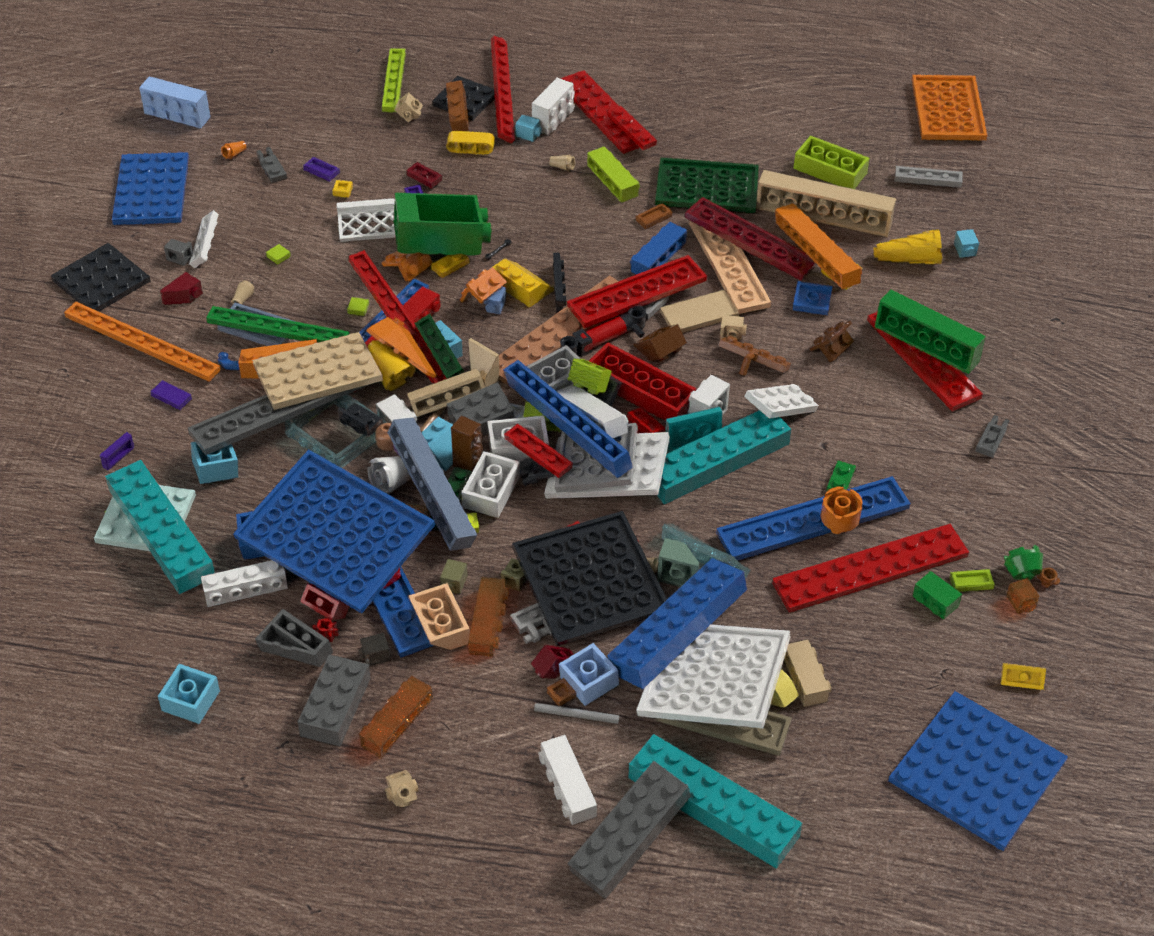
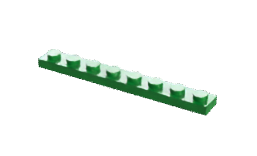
M212 306L206 317L207 323L298 341L317 339V343L349 335L348 331Z

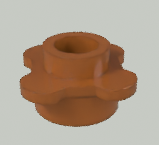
M1044 568L1036 576L1041 580V585L1045 588L1060 583V579L1057 578L1058 574L1053 568Z

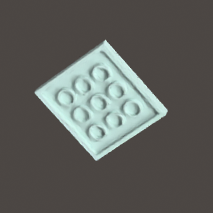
M159 485L185 522L196 496L195 490ZM112 497L94 537L95 543L149 551L116 500Z

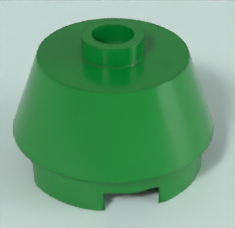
M1033 545L1032 549L1019 547L1009 551V556H1004V566L1015 580H1030L1042 572L1043 553L1040 552L1038 546Z

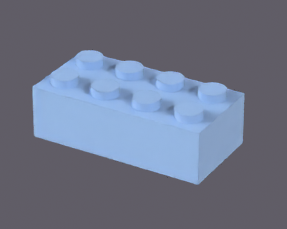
M148 77L139 87L145 114L197 128H202L210 118L206 91L153 77Z

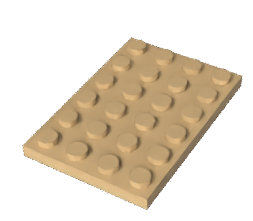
M359 332L253 360L254 368L274 410L383 381L382 374Z

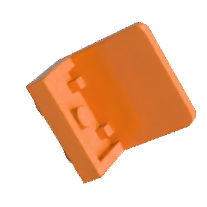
M397 251L387 255L382 262L383 266H398L405 281H411L433 264L429 254L419 252L404 254Z
M493 267L488 271L485 269L478 275L479 278L476 280L471 279L466 284L467 288L462 291L460 301L463 303L473 295L482 304L504 287L507 281Z

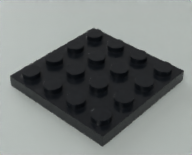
M110 243L101 246L51 275L52 281L74 300L98 312L151 282L150 276Z

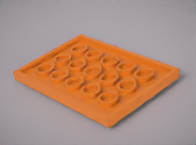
M912 75V85L922 140H987V131L975 76Z

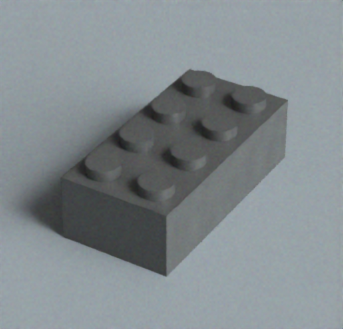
M329 654L298 720L301 737L341 746L370 681L369 664Z

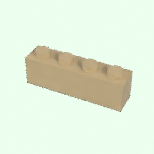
M474 369L407 393L413 412L418 417L446 407L447 403L483 389L485 386L478 369Z

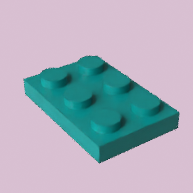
M716 407L666 419V432H668L670 437L667 451L670 453L721 429V408Z

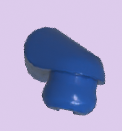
M226 352L218 354V363L224 369L240 370L239 361H231Z

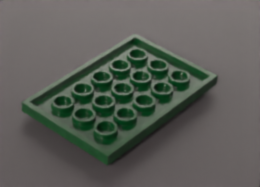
M660 157L655 205L664 204L670 207L691 208L704 197L730 212L756 213L759 165Z

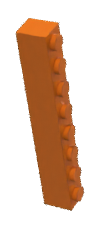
M792 203L775 209L776 224L841 289L861 283V267L843 249L839 248L817 224H814L800 208Z

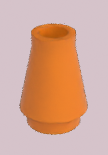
M244 141L225 143L221 147V152L224 158L232 159L242 151H245L247 146Z

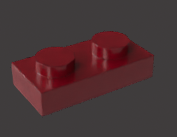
M418 162L406 170L407 176L431 189L442 181L441 174Z

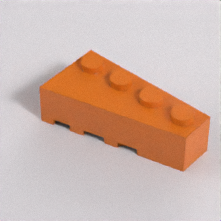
M317 339L242 349L238 362L241 378L259 379L253 365V360L298 347L317 343Z

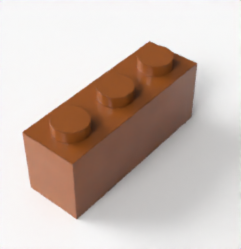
M462 80L446 83L449 121L452 131H469L466 94Z

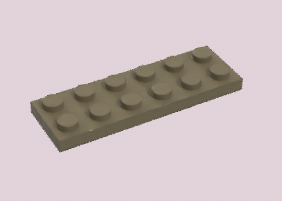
M768 711L764 728L656 718V721L780 756L792 718Z

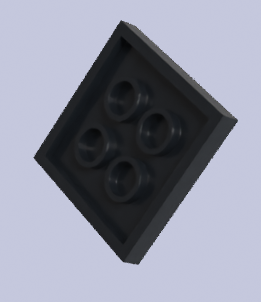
M457 75L451 82L462 80L466 94L468 119L473 121L495 99L494 89ZM445 87L432 100V106L448 111L447 89Z

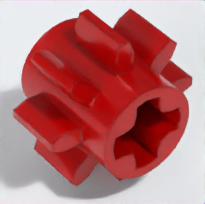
M329 618L319 619L317 625H313V630L324 636L331 643L334 636H339L337 622L332 623Z

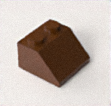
M674 324L655 330L633 343V345L650 361L658 360L661 362L669 357L668 354L671 352L674 354L682 350L681 346L685 345L687 341L679 325Z

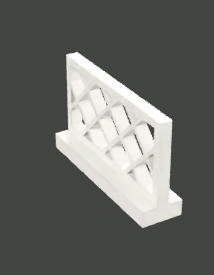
M395 198L337 203L340 242L394 238V224L390 227L385 222L389 219L394 220ZM376 216H386L382 221L376 218ZM368 217V219L365 222H363L359 218ZM344 218H351L348 223L342 221ZM372 220L378 223L374 228L368 225ZM354 222H357L361 226L355 229L351 225ZM381 226L387 229L383 233L377 231ZM363 228H366L370 232L368 234H362L360 231ZM347 229L353 232L351 235L343 236Z

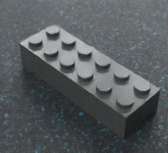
M653 761L567 863L571 873L606 899L691 797L689 786Z

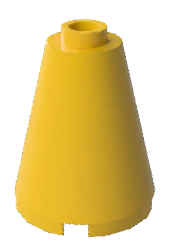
M373 340L369 343L368 350L382 374L383 381L381 382L386 390L393 391L406 383L405 378L408 375L410 378L413 376L416 367L410 364L407 359L396 354L392 348L382 344L380 341Z

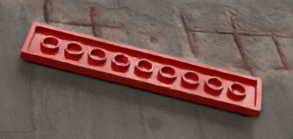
M947 524L774 577L772 584L788 612L791 613L966 558L969 555V551L952 525Z

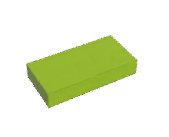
M990 569L950 572L949 577L952 587L959 592L994 589V581Z

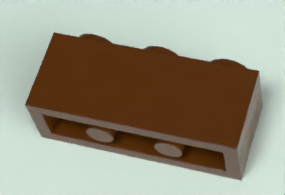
M461 415L451 427L453 467L473 471L483 450L481 424Z

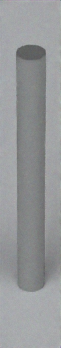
M535 703L534 711L615 724L619 723V715Z

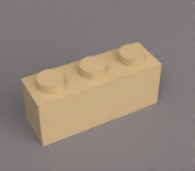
M809 640L788 644L784 661L803 707L828 702L831 685L828 680H825L822 664H819L817 661L815 648L811 647Z

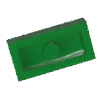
M838 460L827 486V491L835 487H844V490H847L855 473L856 465Z

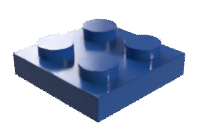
M798 281L793 310L828 315L833 286Z

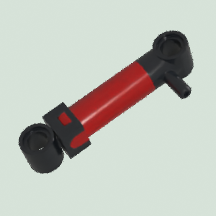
M634 306L629 308L628 313L588 331L578 330L572 333V336L563 337L560 341V348L567 345L577 356L579 354L583 357L592 353V348L631 330L639 338H642L645 335L642 329L645 327L646 310L641 306Z

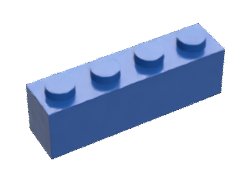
M672 222L662 227L656 236H653L636 255L632 256L630 260L631 272L637 275L665 264L686 243L687 229Z

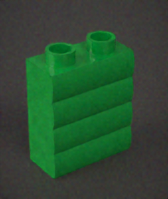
M395 193L393 223L397 252L404 254L419 252L422 254L441 253L456 255L461 253L464 255L481 254L482 243L491 242V222H488V209L479 207L477 195Z

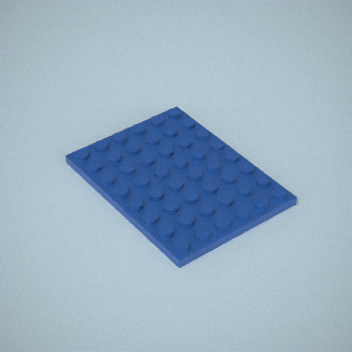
M308 449L233 535L237 540L362 614L435 526V521Z

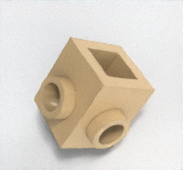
M408 92L398 100L395 111L407 122H410L421 115L422 104Z
M407 770L385 777L388 788H385L388 801H392L396 806L405 807L417 799L416 792L419 791L417 782L411 778Z

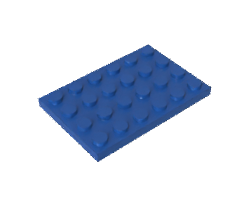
M188 152L122 154L112 216L113 225L181 223L189 162Z

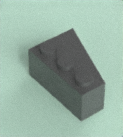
M284 609L255 638L260 651L318 667L327 660L329 654L333 653L328 639Z

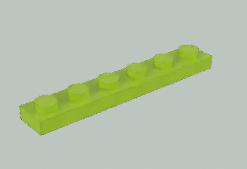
M390 48L382 112H396L395 107L401 94L406 56L405 49Z

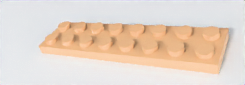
M689 221V225L720 283L739 314L771 307V301L743 250L696 223Z

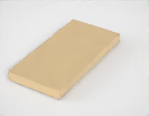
M725 290L660 307V313L668 326L678 324L682 333L722 322V315L739 317V312Z

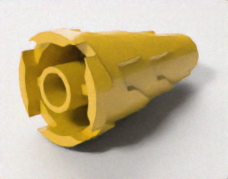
M939 229L929 230L920 234L907 235L905 238L879 243L877 247L873 248L874 258H877L878 261L909 262V264H942Z

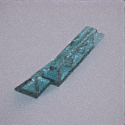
M664 524L662 526V539L665 540L666 538L685 543L698 562L706 564L710 559L714 558L744 571L745 579L749 575L751 569L739 563L734 556L715 549L674 524Z

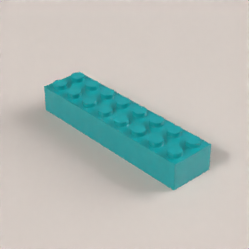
M759 410L666 454L657 497L665 505L789 445L791 428L780 417L768 418Z
M142 460L105 476L109 492L178 594L202 584L201 576L215 574L212 560Z
M655 734L652 735L629 763L628 778L634 782L639 779L653 761L658 763L689 786L691 797L682 806L681 811L776 869L800 838L802 822Z

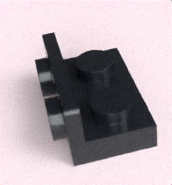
M353 403L347 410L341 407L337 410L339 421L344 426H349L358 434H363L367 437L383 424L381 417L356 403Z

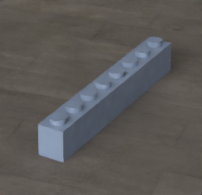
M414 418L393 419L387 433L449 550L470 548L477 537L476 531L452 490L451 484L446 479L427 440L420 431V427Z

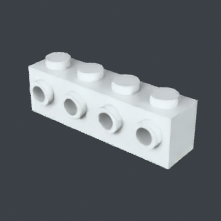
M272 560L201 576L207 607L288 589L284 567Z

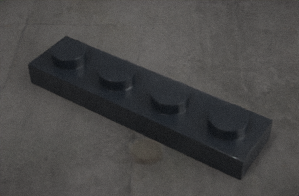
M560 252L553 253L556 314L563 309V306H567L566 295H563L566 294V284L562 283L565 282V271H561L564 270V259L560 260Z

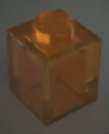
M1028 578L1010 583L1006 595L1018 614L1031 612L1036 609L1040 597Z

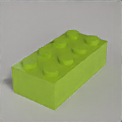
M810 135L795 153L793 169L837 186L855 189L868 172L870 158Z

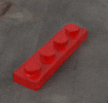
M621 105L607 111V116L643 151L657 145V140Z
M516 424L504 433L505 440L556 477L561 478L573 468V463L521 425Z

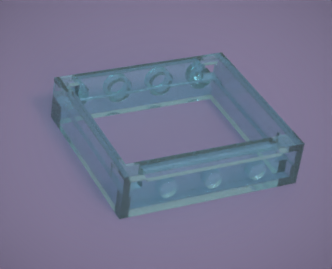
M348 394L284 421L285 433L289 438H293L301 447L311 450L341 468L376 443L374 431L369 437L365 435L360 436L336 455L300 429L333 404L347 410L353 403H356L371 411Z

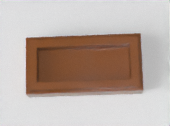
M659 204L636 215L635 221L646 230L672 217L673 212L664 204Z

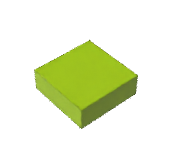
M278 244L266 252V257L278 265L291 257V254L287 249Z
M352 297L347 308L348 314L365 316L369 306V299Z

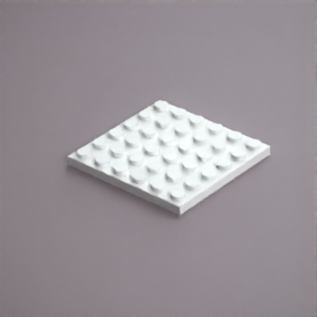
M710 625L644 688L637 708L638 716L764 728L789 644L790 631Z

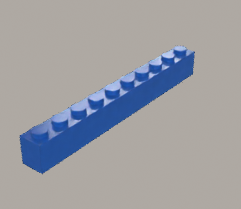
M517 360L503 369L508 385L614 476L619 478L633 468L629 451L521 361Z

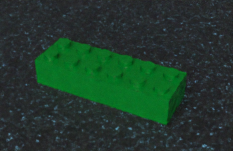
M892 289L879 301L875 322L876 328L967 374H970L980 362L986 338L985 335Z

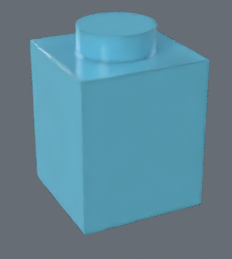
M522 115L515 124L516 137L533 142L541 134L542 128L540 127L539 119Z
M973 229L956 231L954 246L959 257L977 255L979 241Z

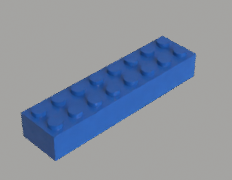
M714 558L710 559L607 655L608 660L618 669V677L644 689L747 590L744 571Z

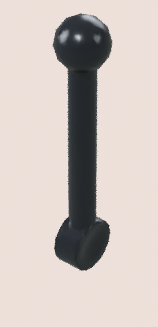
M506 239L504 244L490 254H486L485 258L490 260L494 254L505 246H510L511 240Z

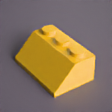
M504 258L493 266L507 281L504 286L506 287V292L529 308L554 291V287L516 262Z

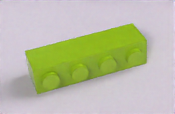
M604 146L587 153V166L621 203L638 197L640 188L638 180L634 179L630 172L622 166L621 162L613 156L612 152H609Z

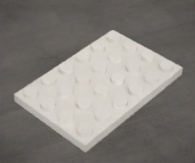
M668 432L637 434L632 485L556 493V476L554 475V477L548 478L544 492L546 499L658 495L670 438ZM558 437L555 449L558 453L560 450L561 437Z

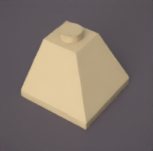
M470 338L468 340L470 371L478 369L485 387L497 383L500 380L499 354Z

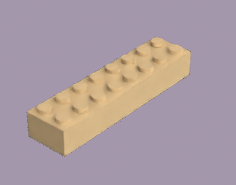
M763 170L758 184L756 208L775 212L776 208L794 203L811 221L888 237L892 225L896 198Z

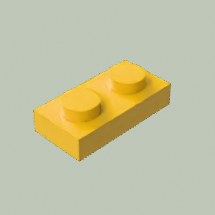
M461 253L447 255L431 264V269L441 278H444L469 264V257Z
M1003 663L1000 684L1044 690L1046 668Z

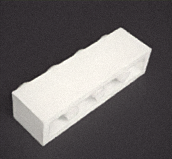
M563 735L541 742V752H538L541 764H545L547 767L546 774L549 782H553L555 785L554 793L557 800L561 799L562 811L565 818L569 817L573 825L597 817V804L566 736Z

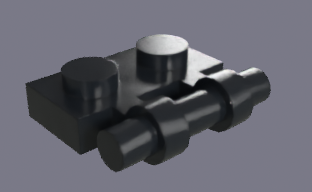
M532 458L520 461V474L523 478L524 486L531 483L534 485L546 477H554V474Z

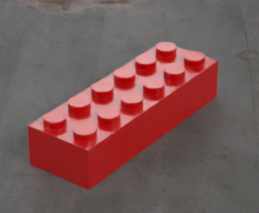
M609 342L589 360L591 363L611 370V375L622 382L617 395L665 421L669 418L688 414L690 407L689 397L693 391L697 390L695 387Z

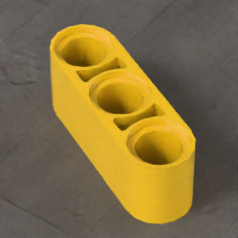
M452 131L448 134L446 148L452 153L490 154L493 152L495 137L493 134L486 132Z

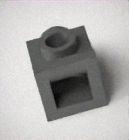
M171 239L164 246L166 260L185 266L192 257L191 242L183 243Z

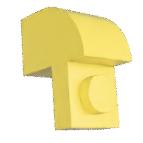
M781 670L771 705L785 708L799 694L792 680Z

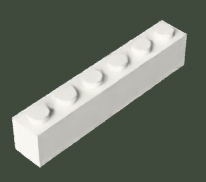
M573 384L557 390L561 396L612 438L628 433L627 417L590 393L573 386Z

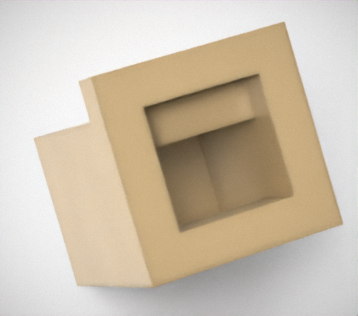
M722 315L720 339L732 336L741 340L742 335H746L747 325L743 324L744 317Z

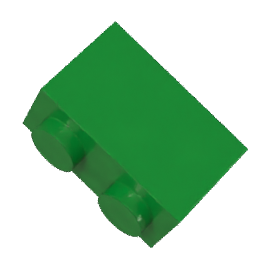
M932 571L915 584L912 595L919 603L925 605L943 620L959 607L962 594Z

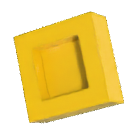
M336 180L332 190L333 196L349 198L353 189V182Z

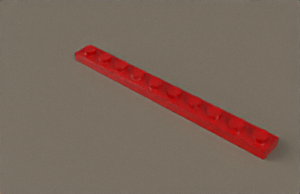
M494 35L491 38L497 133L499 138L512 144L515 140L507 41Z
M365 250L350 255L348 261L386 317L393 320L397 318L404 323L403 327L412 335L436 374L435 378L427 375L432 384L446 380V376L414 324V321Z

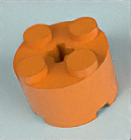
M835 487L828 490L823 498L820 514L823 524L831 529V532L834 534L853 530L859 525L862 498L856 491L852 489L850 491L844 490V487Z

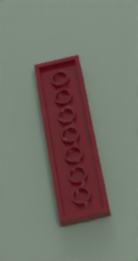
M704 197L685 212L684 218L800 281L817 266L804 251Z

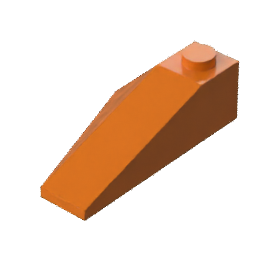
M386 317L366 330L382 344H386L394 349L393 351L396 354L407 359L410 364L424 374L433 378L436 377L435 372L412 335L403 327L404 323L397 318L393 320Z

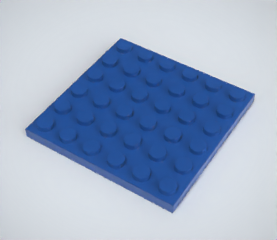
M954 691L889 776L888 781L1004 851L1064 766L1068 756Z

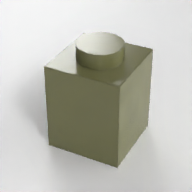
M448 559L440 577L441 585L447 583L452 593L461 594L468 576L467 563Z

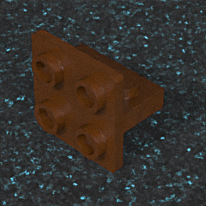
M851 320L845 323L841 321L834 328L830 326L823 331L824 335L813 340L814 344L809 349L813 351L820 348L829 362L834 361L854 342L846 330L852 324Z

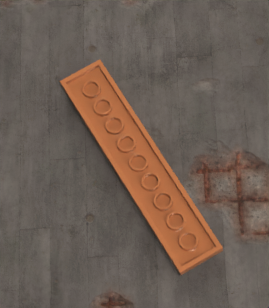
M608 276L585 294L618 281ZM566 306L499 355L500 381L509 386L503 369L515 361L519 360L525 366H528L560 349V341L563 337L572 336V333L581 329L588 331L600 323L584 328Z

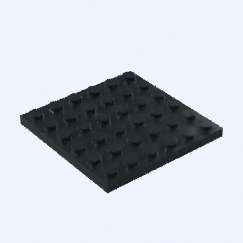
M623 511L512 543V549L557 646L647 619L667 600Z

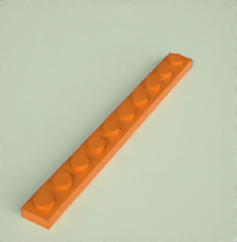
M78 302L72 304L64 312L65 317L208 382L221 371L220 365Z

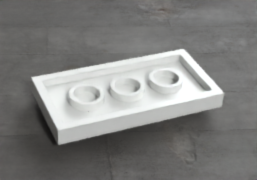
M795 384L747 390L744 396L768 418L815 412L819 406L813 401L811 396L803 393L801 388Z

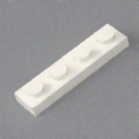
M214 210L202 218L190 260V265L194 268L200 264L203 265L208 259L207 254L211 248L210 243L214 236L213 232L218 218V213Z

